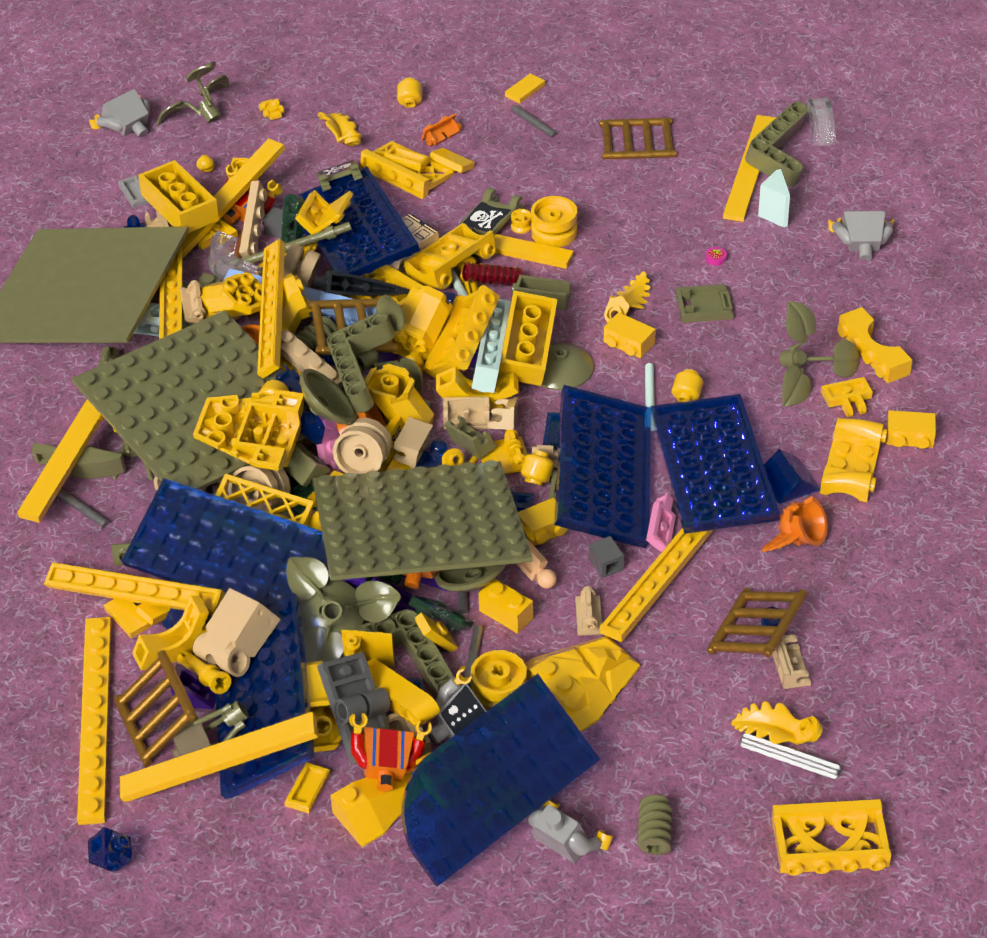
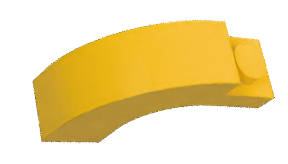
M456 366L436 375V391L442 398L489 397V410L504 407V404H495L496 400L506 399L519 393L518 376L514 371L497 379L494 393L471 389L473 381L467 379Z
M200 595L190 596L182 618L169 630L158 634L139 635L132 654L141 670H146L158 658L157 654L161 650L166 651L172 663L177 661L179 653L185 657L181 652L182 650H188L193 653L195 640L202 633L207 632L205 621L208 619L209 611Z

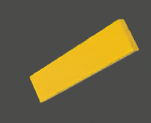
M498 234L494 235L496 254L567 269L573 257L572 250Z

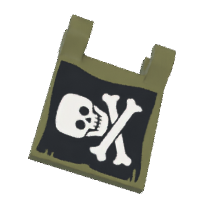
M354 159L316 172L323 192L331 189L329 185L331 180L352 174L354 181L362 178L358 163Z
M489 187L485 190L482 201L458 226L464 223L477 234L485 235L488 231H493V235H495L511 218L513 211L525 209V205L520 204L523 197L515 194L512 196L509 205L498 203L499 199L493 196L496 193V189Z

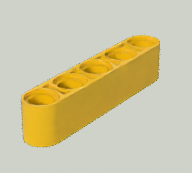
M375 658L367 662L376 688L382 687L389 695L390 710L414 726L418 720H421L419 728L440 713L438 704L429 694Z

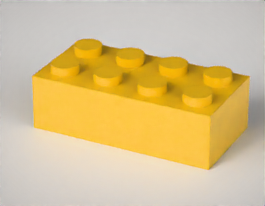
M175 160L138 175L141 195L173 227H188L189 231L187 234L192 231L219 221L217 200Z
M513 291L497 378L514 371L518 376V382L537 386L542 385L557 299Z

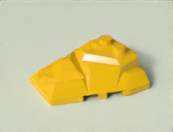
M278 390L274 391V395L260 397L259 393H252L251 398L238 399L237 395L207 398L193 437L254 467L280 471L283 467L289 465L301 430V416L304 407L303 393Z
M607 636L536 656L524 663L527 668V685L532 687L538 683L563 707V719L579 734L600 721L606 708L613 704L616 700V695L622 688L627 686L641 667L635 659Z

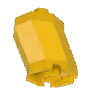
M238 273L225 278L223 282L204 286L200 290L201 295L199 298L202 300V307L205 309V316L207 318L225 310L236 320L240 316L250 315L261 310L262 284L251 273Z
M292 273L284 275L281 332L288 329L294 335L301 320L309 317V312H312V309L308 307L309 300L305 295L302 296L301 294L305 290L300 278L297 275L293 276Z
M413 286L401 308L405 316V325L401 330L395 331V336L393 337L394 344L397 343L398 351L392 353L403 357L416 355L423 360H427L452 305L450 302L449 304L446 303L447 297L444 293L430 286H422L421 289L417 290V286Z
M386 364L380 370H377V367L370 369L365 380L374 402L385 415L384 420L387 425L393 416L402 417L403 427L409 417L432 424L434 413L414 387V380L412 377L410 379L406 368Z
M323 661L301 663L299 667L292 671V675L287 679L293 718L309 712H313L316 716L318 738L304 742L313 752L335 750L342 739L317 669V665L324 663Z

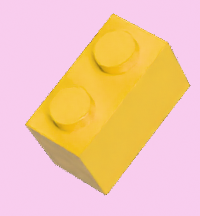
M619 312L604 326V342L610 347H616L625 351L630 356L634 355L641 359L655 344V328Z
M888 410L886 445H894L896 447L914 446L921 449L933 448L936 433L935 413Z
M554 497L518 512L525 536L534 546L564 535L568 530L571 517Z
M494 579L479 592V611L518 634L533 620V601Z

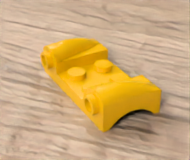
M460 224L406 260L404 265L407 276L432 288H447L452 282L451 268L456 267L465 258L475 254L483 259H488L495 254L496 244L493 231H488L485 235H479L469 229L466 224Z
M837 418L833 442L821 481L820 494L846 493L854 496L859 501L867 502L869 492H874L876 478L873 475L880 445L886 442L888 429H883L884 424L862 419Z

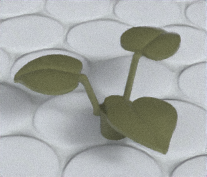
M215 61L194 69L186 77L187 82L197 80L201 89L200 95L205 98L199 104L200 108L197 109L188 101L183 102L181 100L163 110L157 121L158 126L165 117L182 110L186 106L193 109L198 116L203 115L207 123L221 116L212 101L210 91L229 87L228 77L225 74L209 82L206 87H203L201 82V76L206 75L215 68Z
M387 294L381 296L376 305V313H386L394 330H401L405 325V316L401 307ZM374 349L356 356L362 372L371 367L378 368L386 364L406 368L410 379L412 377L414 380V387L421 395L423 377L419 367L411 359L403 357L400 363L396 360L377 363L379 356Z
M787 302V333L792 340L798 343L790 346V350H784L780 354L781 365L788 368L784 374L782 385L783 407L800 404L810 396V378L803 374L804 369L800 368L806 361H834L833 371L842 378L853 376L860 365L858 351L855 345L848 340H841L835 344L833 349L834 356L806 357L805 352L797 348L808 341L807 335L814 334L816 330L814 313L802 303Z
M290 557L288 559L286 574L290 589L297 597L304 600L312 598L317 592L324 604L322 615L328 620L326 630L322 627H313L305 633L302 639L303 654L308 662H328L340 658L343 653L342 634L331 632L332 622L340 619L344 610L359 606V613L363 619L377 623L388 618L401 599L399 592L392 586L380 581H367L358 586L355 591L358 602L342 606L339 601H328L319 589L324 587L328 581V570L321 561L309 557Z

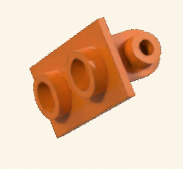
M455 113L449 117L444 116L438 123L426 126L423 129L421 141L426 139L428 146H436L445 141L446 137L443 133L447 138L460 133L462 126L459 122L456 123L454 121L457 114Z

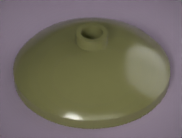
M563 342L551 343L541 386L551 390H569L583 385L590 379L594 371L592 357L587 351L574 344Z
M305 369L300 374V387L312 413L327 421L341 425H349L355 421L357 417L356 411L348 396L336 383L313 369Z
M506 564L441 570L436 573L435 580L439 587L448 591H474L496 579Z
M328 578L327 584L319 588L328 601H339L342 606L358 602L355 595L356 590L342 580L331 581ZM317 592L308 600L296 596L291 607V625L295 635L301 642L305 633L311 628L322 627L325 630L327 629L328 620L321 615L324 604ZM359 606L344 610L342 617L332 622L331 632L341 634V630H352L363 625L365 619L359 613Z

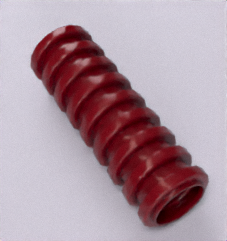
M466 262L462 270V277L465 282H483L484 284L489 282L490 284L495 283L496 285L502 284L504 286L507 284L513 286V283H517L519 275H523L522 269L519 267L515 269L508 266L502 267L499 265L496 267L495 265H477Z

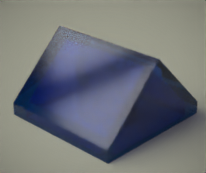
M778 449L757 471V475L778 504L812 494L821 489L799 458L781 449Z

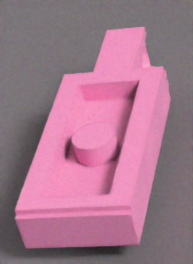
M312 414L318 458L330 468L326 475H330L333 471L343 473L333 456L334 443L339 437L336 423Z
M668 493L657 498L653 504L646 538L660 552L672 541L676 514L671 511L673 497Z

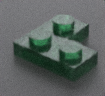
M412 596L408 604L416 609L415 613L417 615L422 612L427 617L440 621L442 619L447 622L446 627L455 632L460 630L469 631L474 624L473 621L437 599Z

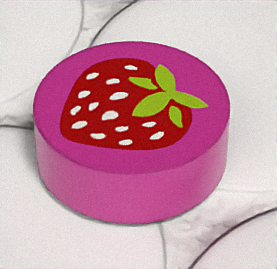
M711 247L706 250L705 260L710 265H722L727 260V252L721 247Z

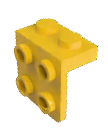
M314 190L308 195L295 219L310 234L323 231L325 227L330 226L333 222L335 224L344 217L343 212L350 206V199L353 193L349 191L329 205Z

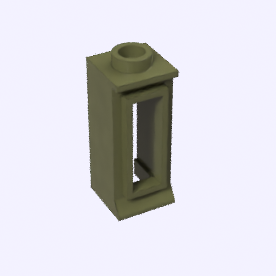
M519 275L517 283H513L512 295L513 291L554 298L557 299L556 308L566 311L571 297V282Z

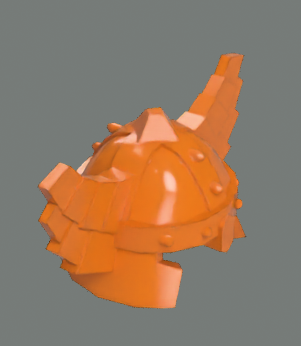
M811 496L802 503L792 502L786 509H783V514L779 515L780 523L778 529L780 532L773 540L763 546L762 551H772L790 543L798 546L807 544L820 546L825 541L828 529L827 517L820 502Z

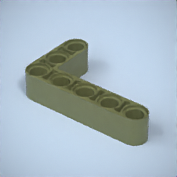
M793 102L752 139L745 157L746 162L768 176L781 169L786 185H796L803 165L798 160L779 150V148L802 128L808 113V107L801 102Z
M384 312L373 314L330 334L327 338L328 347L346 394L354 410L358 413L370 410L374 405V400L356 356L390 341L395 336V330L391 321Z
M402 610L391 614L381 622H369L352 629L366 632L391 633L393 647L403 644L435 701L440 688L454 677L435 643L421 632L415 621V617L418 615L415 611Z

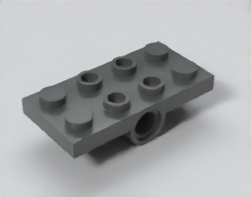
M364 652L317 665L351 765L357 764L351 754V732L354 731V727L349 723V717L352 714H355V723L357 725L362 722L361 715L363 713L368 719L364 727L391 730L385 714L390 708L389 695L382 687L376 688Z

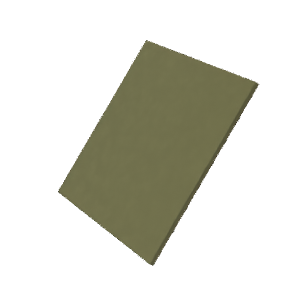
M189 228L37 229L0 290V343H128L186 237Z
M225 310L71 378L72 383L177 500L223 479L225 474L232 475L241 467L250 465L193 437L207 398L237 395L238 399L251 398L252 393H258L262 385L270 380L283 382L290 392L302 393L281 368L263 379L257 375L259 345ZM305 399L301 416V430L297 442L315 434L312 414L314 413L309 409Z
M489 460L484 463L475 464L466 462L461 465L452 466L443 464L429 468L420 466L407 470L368 471L361 474L345 473L338 476L321 475L312 478L331 581L533 562V557L501 461Z

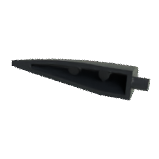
M327 271L322 277L316 276L314 279V285L321 286L325 293L383 296L385 294H409L410 289L391 283L347 273Z

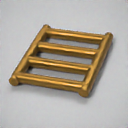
M636 118L600 120L599 126L602 127L604 142L602 159L676 157L677 152L673 150L670 127L673 119ZM662 125L665 150H653L650 126ZM630 126H642L644 151H633ZM610 127H622L625 151L612 152Z
M380 298L308 301V307L312 309L318 345L315 353L317 355H331L330 349L326 344L321 309H334L337 330L346 327L343 308H356L358 321L367 318L365 308L376 307ZM392 338L390 341L372 349L376 350L377 353L397 352L398 346L397 343L394 344Z
M744 588L706 650L707 653L713 655L716 651L760 653L765 657H771L804 602L807 591L800 589L798 592L751 591L749 588ZM747 601L791 602L788 609L743 608ZM737 618L781 619L778 626L733 625ZM727 634L771 636L767 644L723 642Z
M165 650L158 652V658L122 695L118 694L114 697L116 707L144 767L150 766L152 764L151 759L189 722L197 720V715ZM163 668L166 677L130 712L127 703ZM172 686L175 695L138 730L135 722ZM180 704L184 713L147 749L143 740Z

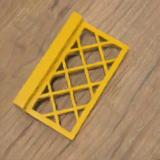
M394 141L374 151L368 149L361 151V170L421 199L428 196L429 190L445 182L455 173L454 170L429 159V166H426L419 172L384 158V154L392 146L410 150ZM435 172H444V174H435Z
M225 474L208 512H204L201 521L207 531L288 557H295L297 552L296 546L315 504L314 501ZM230 482L237 484L240 491L227 496L225 489ZM254 490L259 491L262 498L249 503L246 494ZM243 496L247 504L234 510L230 501ZM276 497L283 499L285 505L273 510L268 503L269 500ZM224 503H228L231 509L230 512L223 515L215 513L217 507ZM266 503L269 512L256 517L252 508ZM298 504L306 506L303 514L296 517L293 516L290 508ZM250 510L253 519L246 522L238 520L237 514ZM288 510L291 519L278 524L274 515ZM272 516L275 526L268 529L261 528L259 522ZM294 523L296 531L293 538L283 535L281 529Z

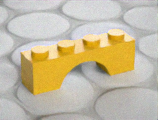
M863 307L839 316L838 334L855 345L857 351L862 355L863 361L875 369V373L879 378H883L887 383L910 375L912 359L900 346H884L871 338L873 335L874 319Z

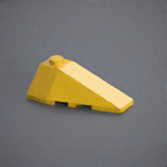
M416 766L410 773H405L401 781H393V789L391 791L383 792L378 790L377 779L366 777L354 781L330 795L332 813L362 848L383 836L390 829L393 822L405 812L409 804L423 792L424 788L418 777Z

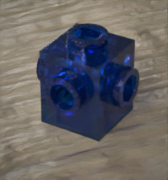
M103 827L88 840V862L90 864L114 872L121 869L132 859L131 837Z

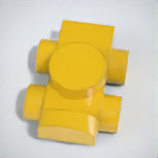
M278 98L258 104L260 111H263L264 117H269L270 120L281 118V113H284L283 106L280 105Z

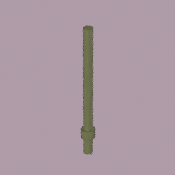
M347 222L335 227L331 225L325 227L323 231L285 243V252L288 251L292 243L303 247L324 239L336 238L338 234L352 230L351 224ZM264 251L229 262L230 269L235 270L262 261Z

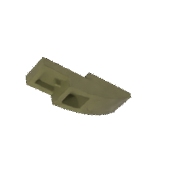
M34 443L31 451L35 462L47 465L57 447L49 444ZM86 446L68 477L84 479L109 477L125 473L126 466L122 454Z

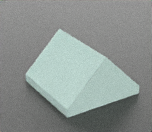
M778 169L760 186L758 216L779 226L788 227L790 194L782 171Z

